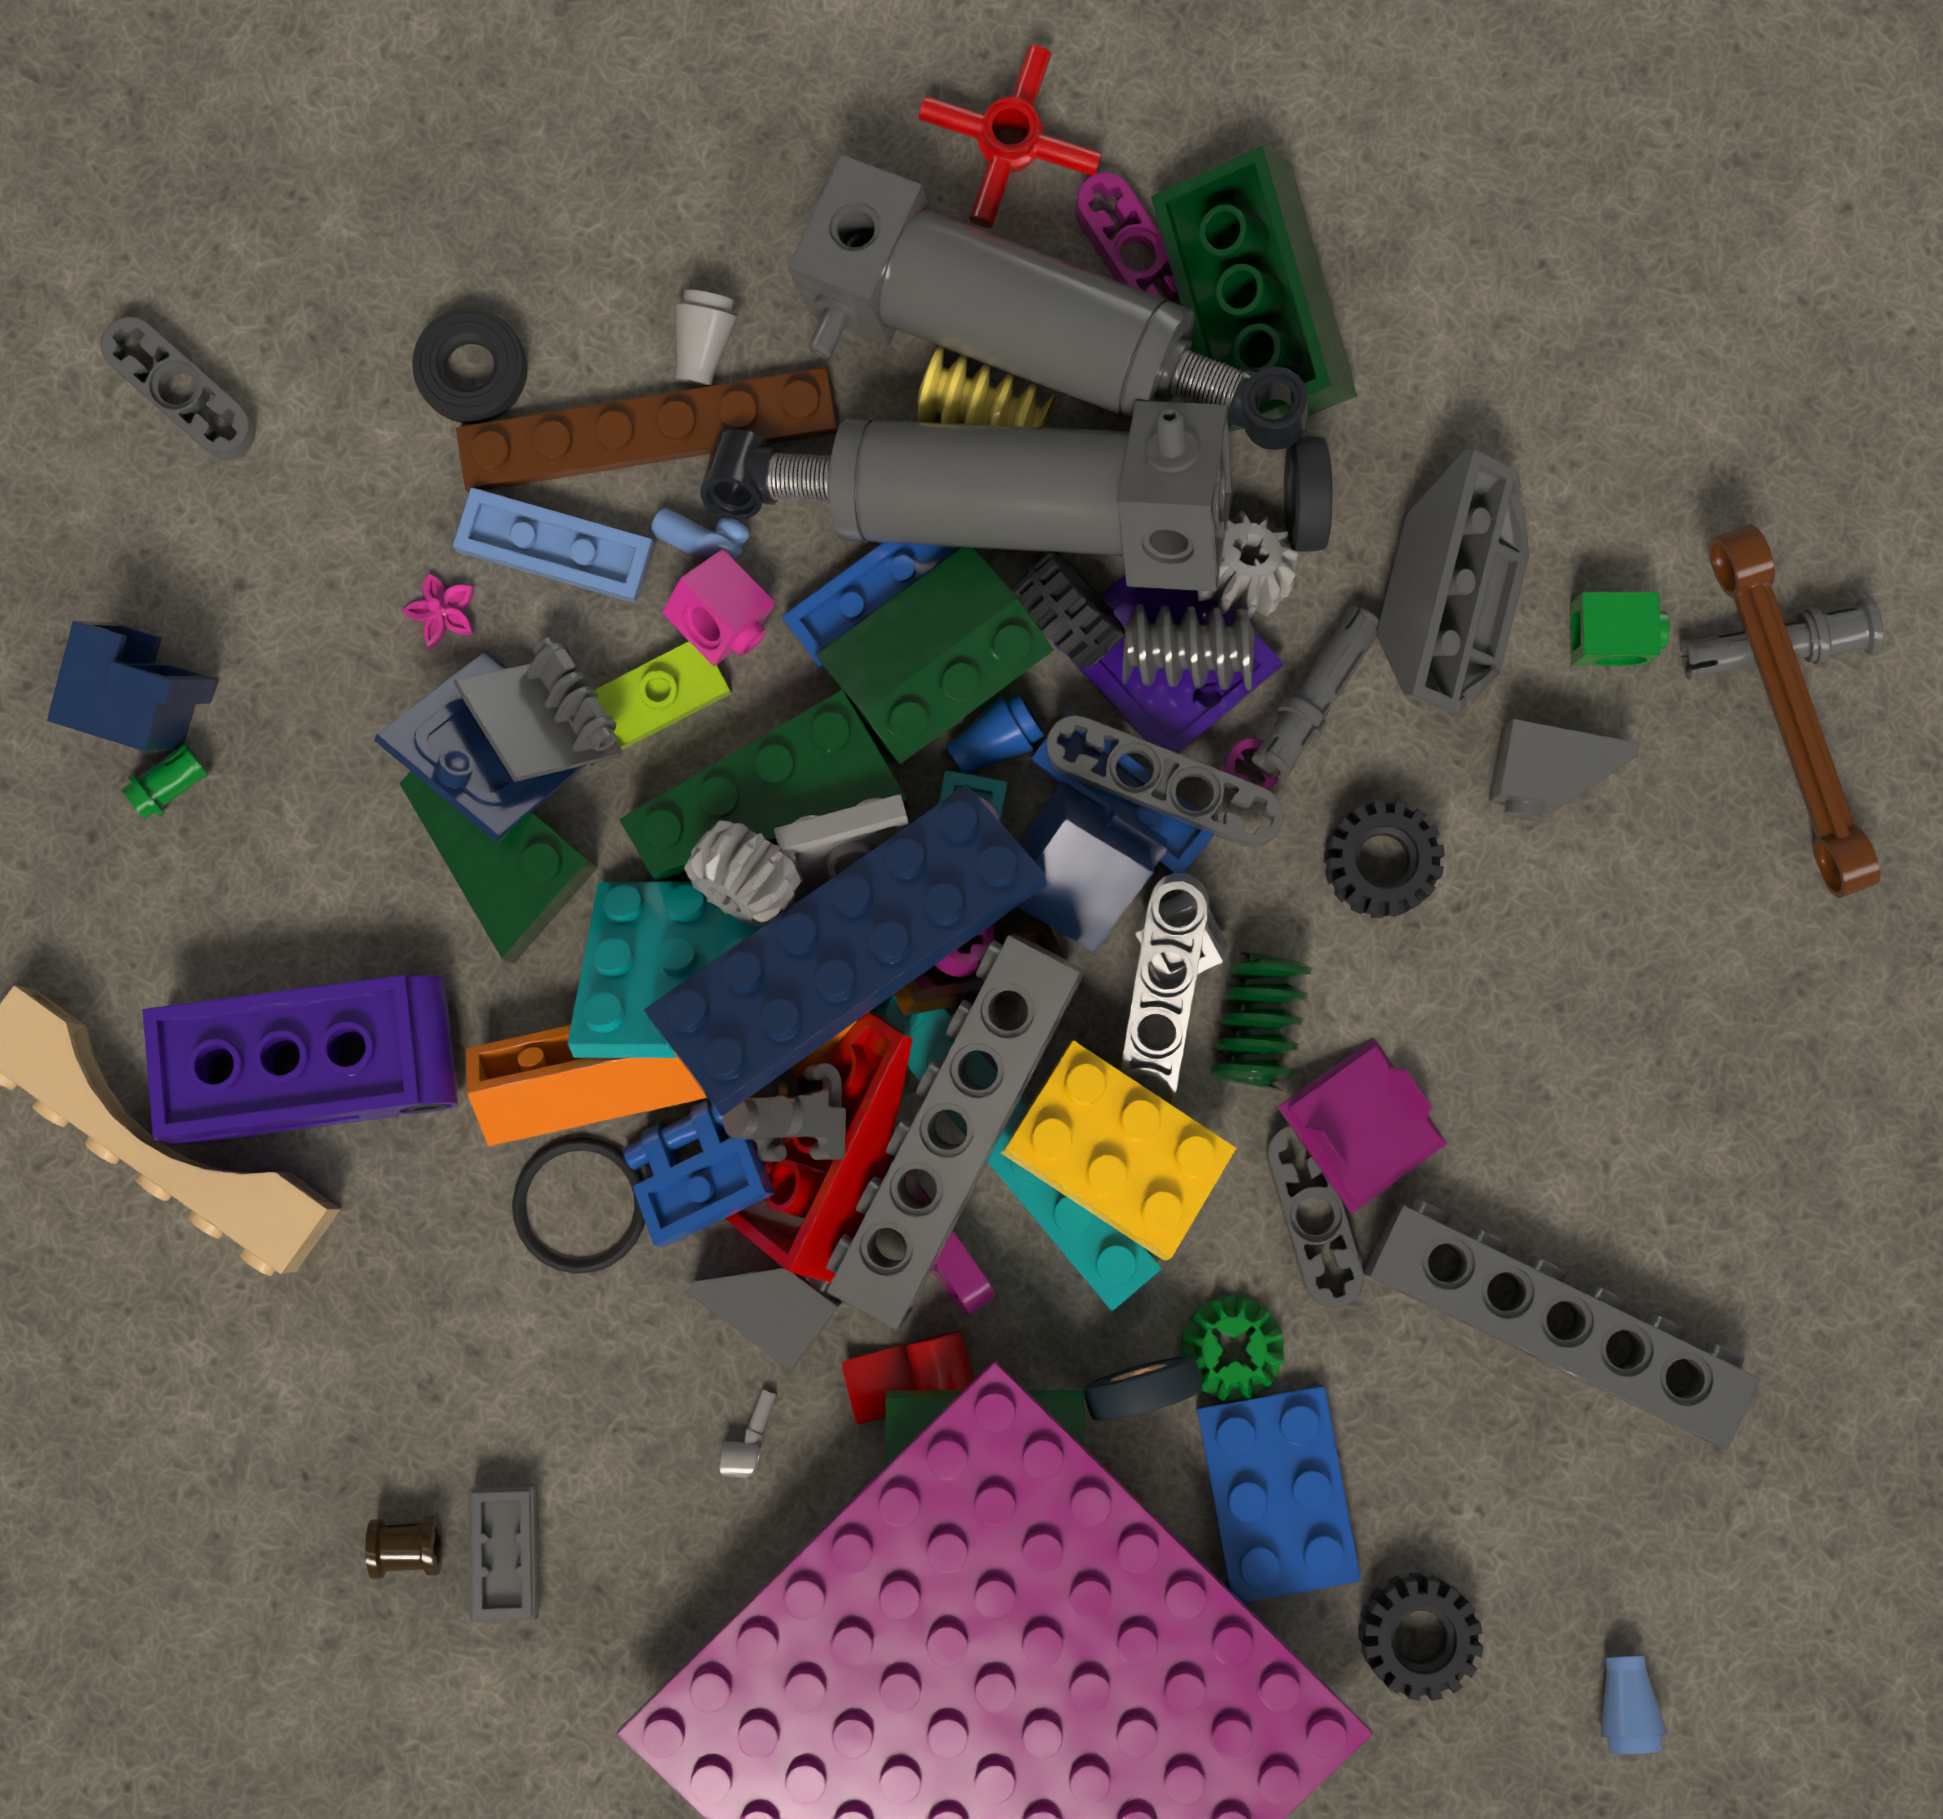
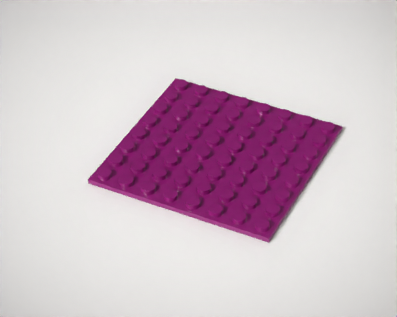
M994 1360L618 1729L617 1734L705 1819H1285L1373 1735V1732L1341 1698L1020 1383Z

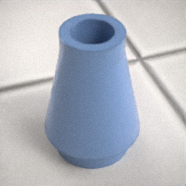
M1645 1655L1605 1657L1606 1682L1601 1737H1607L1609 1754L1662 1752L1661 1735L1668 1733L1646 1669Z

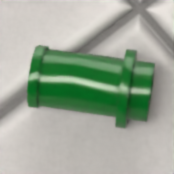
M181 743L175 751L139 777L134 773L129 775L128 779L131 783L121 790L136 811L146 820L154 813L159 817L165 814L163 809L165 805L202 778L208 777L209 774L185 743Z

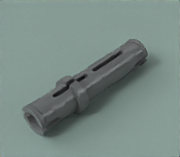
M1354 606L1348 608L1338 625L1339 627L1319 654L1300 687L1292 697L1284 698L1277 710L1279 718L1267 738L1264 739L1252 757L1253 763L1263 773L1272 778H1275L1277 775L1278 779L1282 781L1287 780L1298 758L1311 739L1321 736L1327 726V721L1324 719L1328 715L1330 708L1340 696L1360 665L1364 655L1377 638L1376 633L1380 620L1374 614L1363 608L1360 611Z

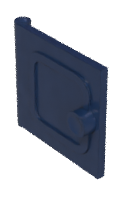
M484 650L472 662L379 731L374 741L497 842L587 765L521 781H513L453 684L454 680L458 678L507 669L505 665L487 650Z

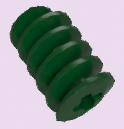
M1241 952L1242 955L1249 958V961L1231 964L1228 973L1245 983V986L1226 989L1224 999L1240 1008V1011L1222 1014L1219 1022L1225 1028L1236 1033V1036L1219 1039L1215 1044V1049L1231 1058V1062L1213 1065L1210 1074L1228 1082L1284 1091L1275 1086L1273 1080L1275 1078L1292 1076L1294 1068L1277 1059L1278 1053L1298 1050L1299 1043L1282 1034V1029L1302 1025L1303 1022L1302 1017L1286 1008L1287 1002L1305 1000L1308 994L1293 985L1291 979L1292 977L1311 974L1312 967L1305 963L1282 957Z

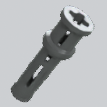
M1871 597L1859 599L1856 606L1821 612L1817 607L1807 608L1798 615L1797 620L1784 622L1796 658L1804 657L1805 661L1808 663L1812 662L1815 665L1827 662L1830 655L1864 650L1868 655L1876 654L1882 651L1884 644L1881 613L1875 600ZM1745 630L1691 640L1684 639L1680 642L1681 652H1687V655L1681 658L1685 676L1688 680L1757 666Z

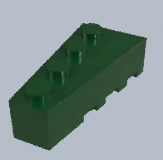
M842 689L619 820L650 874L659 882L687 874L684 867L691 857L692 849L706 831H710L719 820L730 821L733 824H744L750 831L756 834L762 833L767 841L778 846L774 828L792 824L804 816H821L854 807L867 799H884L901 794L905 810L909 809L907 797Z

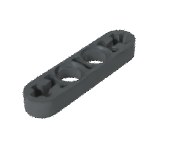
M1076 715L1064 717L1055 723L1048 733L1045 749L1047 759L1054 770L1062 775L1244 847H1260L1273 840L1283 826L1284 811L1282 803L1275 794L1266 788L1092 719ZM1075 730L1081 731L1086 734L1084 745L1102 753L1104 748V740L1116 744L1117 746L1107 759L1105 777L1092 772L1099 761L1095 758L1080 754L1075 763L1063 759L1065 748L1056 743L1059 737L1070 739ZM1125 754H1141L1151 763L1153 770L1152 778L1144 786L1128 787L1117 777L1116 764ZM1186 777H1200L1210 786L1212 799L1209 806L1205 809L1190 811L1182 807L1177 801L1175 793L1177 784ZM1224 787L1236 792L1229 802L1233 806L1248 809L1254 801L1263 804L1262 816L1271 820L1270 827L1259 826L1253 834L1247 833L1243 830L1245 819L1228 811L1224 815L1223 824L1213 821L1211 818L1223 801Z

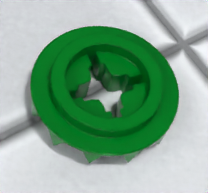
M1238 1296L1220 1297L1207 1302L1190 1317L1182 1335L1181 1355L1193 1356L1195 1358L1202 1378V1390L1221 1400L1251 1399L1254 1395L1273 1384L1284 1362L1283 1333L1271 1313L1255 1301ZM1252 1327L1253 1330L1247 1336L1249 1340L1245 1343L1244 1349L1250 1355L1249 1359L1255 1366L1250 1369L1245 1363L1241 1365L1239 1362L1231 1360L1226 1365L1222 1364L1215 1372L1213 1368L1220 1362L1218 1358L1222 1354L1223 1349L1217 1343L1218 1338L1211 1331L1216 1328L1221 1334L1226 1333L1230 1337L1235 1338L1241 1332L1245 1333Z

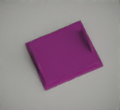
M1372 1039L1278 1106L1280 1112L1351 1214L1447 1144L1428 1117L1432 1108L1429 1101L1406 1069L1395 1068L1375 1039Z

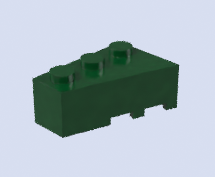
M411 771L399 783L500 957L514 964L597 870L595 865L533 812L495 842Z

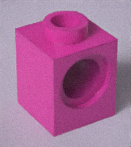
M722 549L680 578L662 614L715 666L733 652L739 657L747 655L763 640L767 630L762 625L774 607L775 602Z

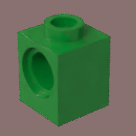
M1582 592L1569 604L1571 666H1646L1661 655V649L1667 647L1670 632L1669 616L1667 611H1660L1659 592Z

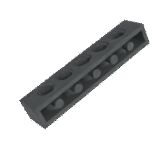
M1017 934L1008 935L1004 945L995 940L991 943L976 973V976L985 980L974 1004L963 1000L946 1031L947 1036L955 1039L943 1063L934 1058L918 1085L916 1094L925 1098L914 1121L904 1117L899 1123L886 1149V1153L895 1158L884 1180L873 1176L857 1205L856 1211L865 1215L855 1237L852 1238L844 1234L827 1264L826 1269L835 1273L827 1290L829 1294L896 1330L907 1320L1086 971L1085 969ZM1003 991L1017 992L1026 1000L1028 1017L1021 1027H1008L997 1018L995 1002ZM971 1051H985L995 1059L998 1074L992 1085H977L967 1076L965 1062ZM941 1110L956 1111L964 1118L967 1124V1136L963 1143L950 1144L940 1138L936 1131L935 1121ZM922 1169L933 1176L937 1185V1194L933 1201L921 1202L909 1194L906 1188V1177L910 1170ZM892 1228L901 1233L907 1245L905 1258L892 1260L881 1254L876 1244V1236L879 1229Z
M1415 1198L1411 1208L1399 1204L1393 1205L1363 1269L1364 1275L1710 1444L1726 1450L1729 1449L1760 1380L1759 1377L1740 1369L1745 1359L1743 1356L1711 1341L1707 1342L1703 1351L1681 1340L1686 1331L1685 1328L1649 1312L1645 1322L1623 1312L1627 1300L1599 1286L1590 1284L1586 1293L1563 1283L1568 1274L1566 1270L1532 1255L1528 1265L1507 1256L1505 1252L1509 1246L1508 1242L1476 1227H1473L1468 1237L1446 1226L1451 1216L1450 1214ZM1441 1244H1448L1457 1255V1268L1449 1278L1437 1280L1429 1270L1428 1259L1434 1248ZM1506 1272L1513 1279L1516 1292L1514 1299L1509 1305L1497 1309L1489 1301L1487 1289L1494 1276ZM1565 1301L1573 1311L1574 1322L1566 1334L1555 1337L1548 1329L1547 1315L1553 1305ZM1624 1330L1631 1338L1632 1351L1625 1362L1613 1365L1607 1357L1606 1345L1614 1333ZM1683 1359L1690 1368V1381L1684 1390L1673 1394L1666 1384V1372L1673 1362Z

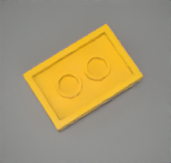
M1073 1040L1065 1047L1000 1153L1154 1255L1166 1261L1173 1257L1237 1148Z

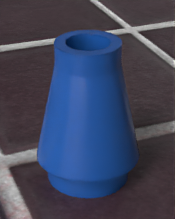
M1018 692L1007 700L1001 695L957 738L946 745L962 773L970 774L977 769L1034 750L1033 743L1044 737L1045 734L1030 707Z

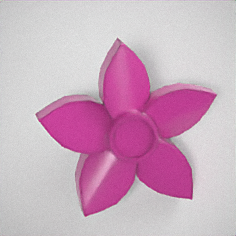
M428 573L422 585L423 596L427 601L413 602L406 606L402 612L414 621L425 622L424 640L427 647L431 650L442 640L446 627L458 635L474 634L470 620L461 611L471 603L475 588L471 585H455L446 590V587L440 580Z

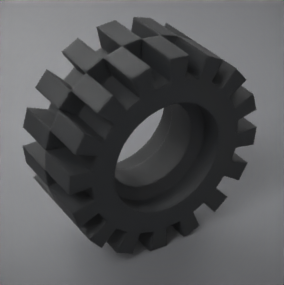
M1385 800L1373 801L1370 805H1361L1339 822L1327 841L1329 844L1324 852V863H1327L1328 872L1325 876L1328 885L1332 883L1337 891L1334 895L1341 903L1343 901L1347 902L1352 906L1350 910L1360 915L1366 913L1370 914L1371 918H1384L1386 916L1395 917L1404 914L1430 897L1436 889L1434 886L1436 881L1442 878L1444 867L1440 866V859L1445 856L1444 844L1438 845L1436 836L1440 833L1434 824L1429 827L1423 820L1427 815L1419 809H1416L1414 812L1407 809V803L1396 800L1393 804L1385 803ZM1375 836H1388L1397 840L1403 846L1407 855V867L1403 876L1398 881L1390 884H1381L1372 881L1364 874L1360 866L1359 856L1362 846L1368 839Z
M1409 1573L1407 1578L1401 1579L1397 1575L1388 1579L1389 1585L1382 1590L1377 1587L1371 1593L1373 1600L1370 1605H1364L1360 1614L1363 1618L1362 1627H1358V1639L1362 1642L1363 1649L1361 1651L1365 1661L1379 1680H1382L1390 1690L1396 1694L1402 1692L1408 1699L1420 1701V1696H1428L1431 1701L1443 1699L1441 1692L1450 1689L1453 1694L1463 1688L1459 1683L1462 1677L1466 1674L1472 1678L1477 1668L1472 1664L1475 1656L1482 1658L1483 1645L1478 1641V1635L1483 1634L1481 1622L1475 1618V1609L1459 1591L1436 1576L1426 1577L1421 1573ZM1415 1611H1427L1436 1615L1443 1625V1644L1440 1650L1431 1658L1420 1661L1411 1660L1403 1656L1397 1648L1395 1640L1396 1629L1406 1615Z

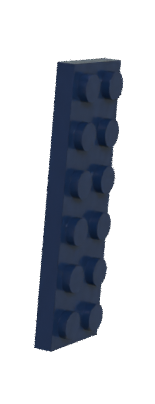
M965 785L644 1009V1012L719 1114L723 1116L1046 887L1045 872L971 788Z

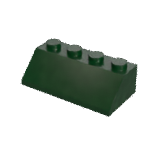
M1260 146L1151 196L1181 306L1192 309L1195 314L1191 341L1196 354L1199 353L1204 358H1212L1217 363L1220 361L1225 366H1233L1238 371L1242 370V373L1249 367L1258 371L1274 366L1288 368L1296 373L1306 386L1308 416L1357 397L1299 191L1288 160L1266 147ZM1273 399L1263 403L1258 411L1266 418L1277 419L1287 415L1292 408L1283 400ZM1228 423L1229 432L1243 429Z

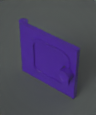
M1126 575L1101 594L1104 602L1115 612L1114 615L1122 622L1124 629H1126V622L1129 621L1136 604H1143L1149 623H1154L1161 605H1168L1174 624H1180L1187 606H1192L1196 610L1200 625L1206 624L1212 608H1217L1218 605L1215 600L1198 602L1197 590L1128 587ZM1229 609L1228 612L1223 614L1226 626L1231 627L1237 613L1235 610ZM1256 633L1251 691L1246 690L1241 672H1236L1229 689H1221L1216 673L1212 670L1206 683H1214L1216 685L1205 686L1199 689L1195 696L1194 692L1198 688L1194 686L1189 669H1185L1177 687H1169L1163 668L1159 669L1151 686L1143 684L1138 667H1134L1128 683L1123 684L1125 637L1091 668L1083 669L1080 664L1074 663L1144 741L1177 754L1185 750L1283 666L1282 660ZM1053 641L1054 647H1055L1056 649L1060 650V649L1057 647L1056 643Z

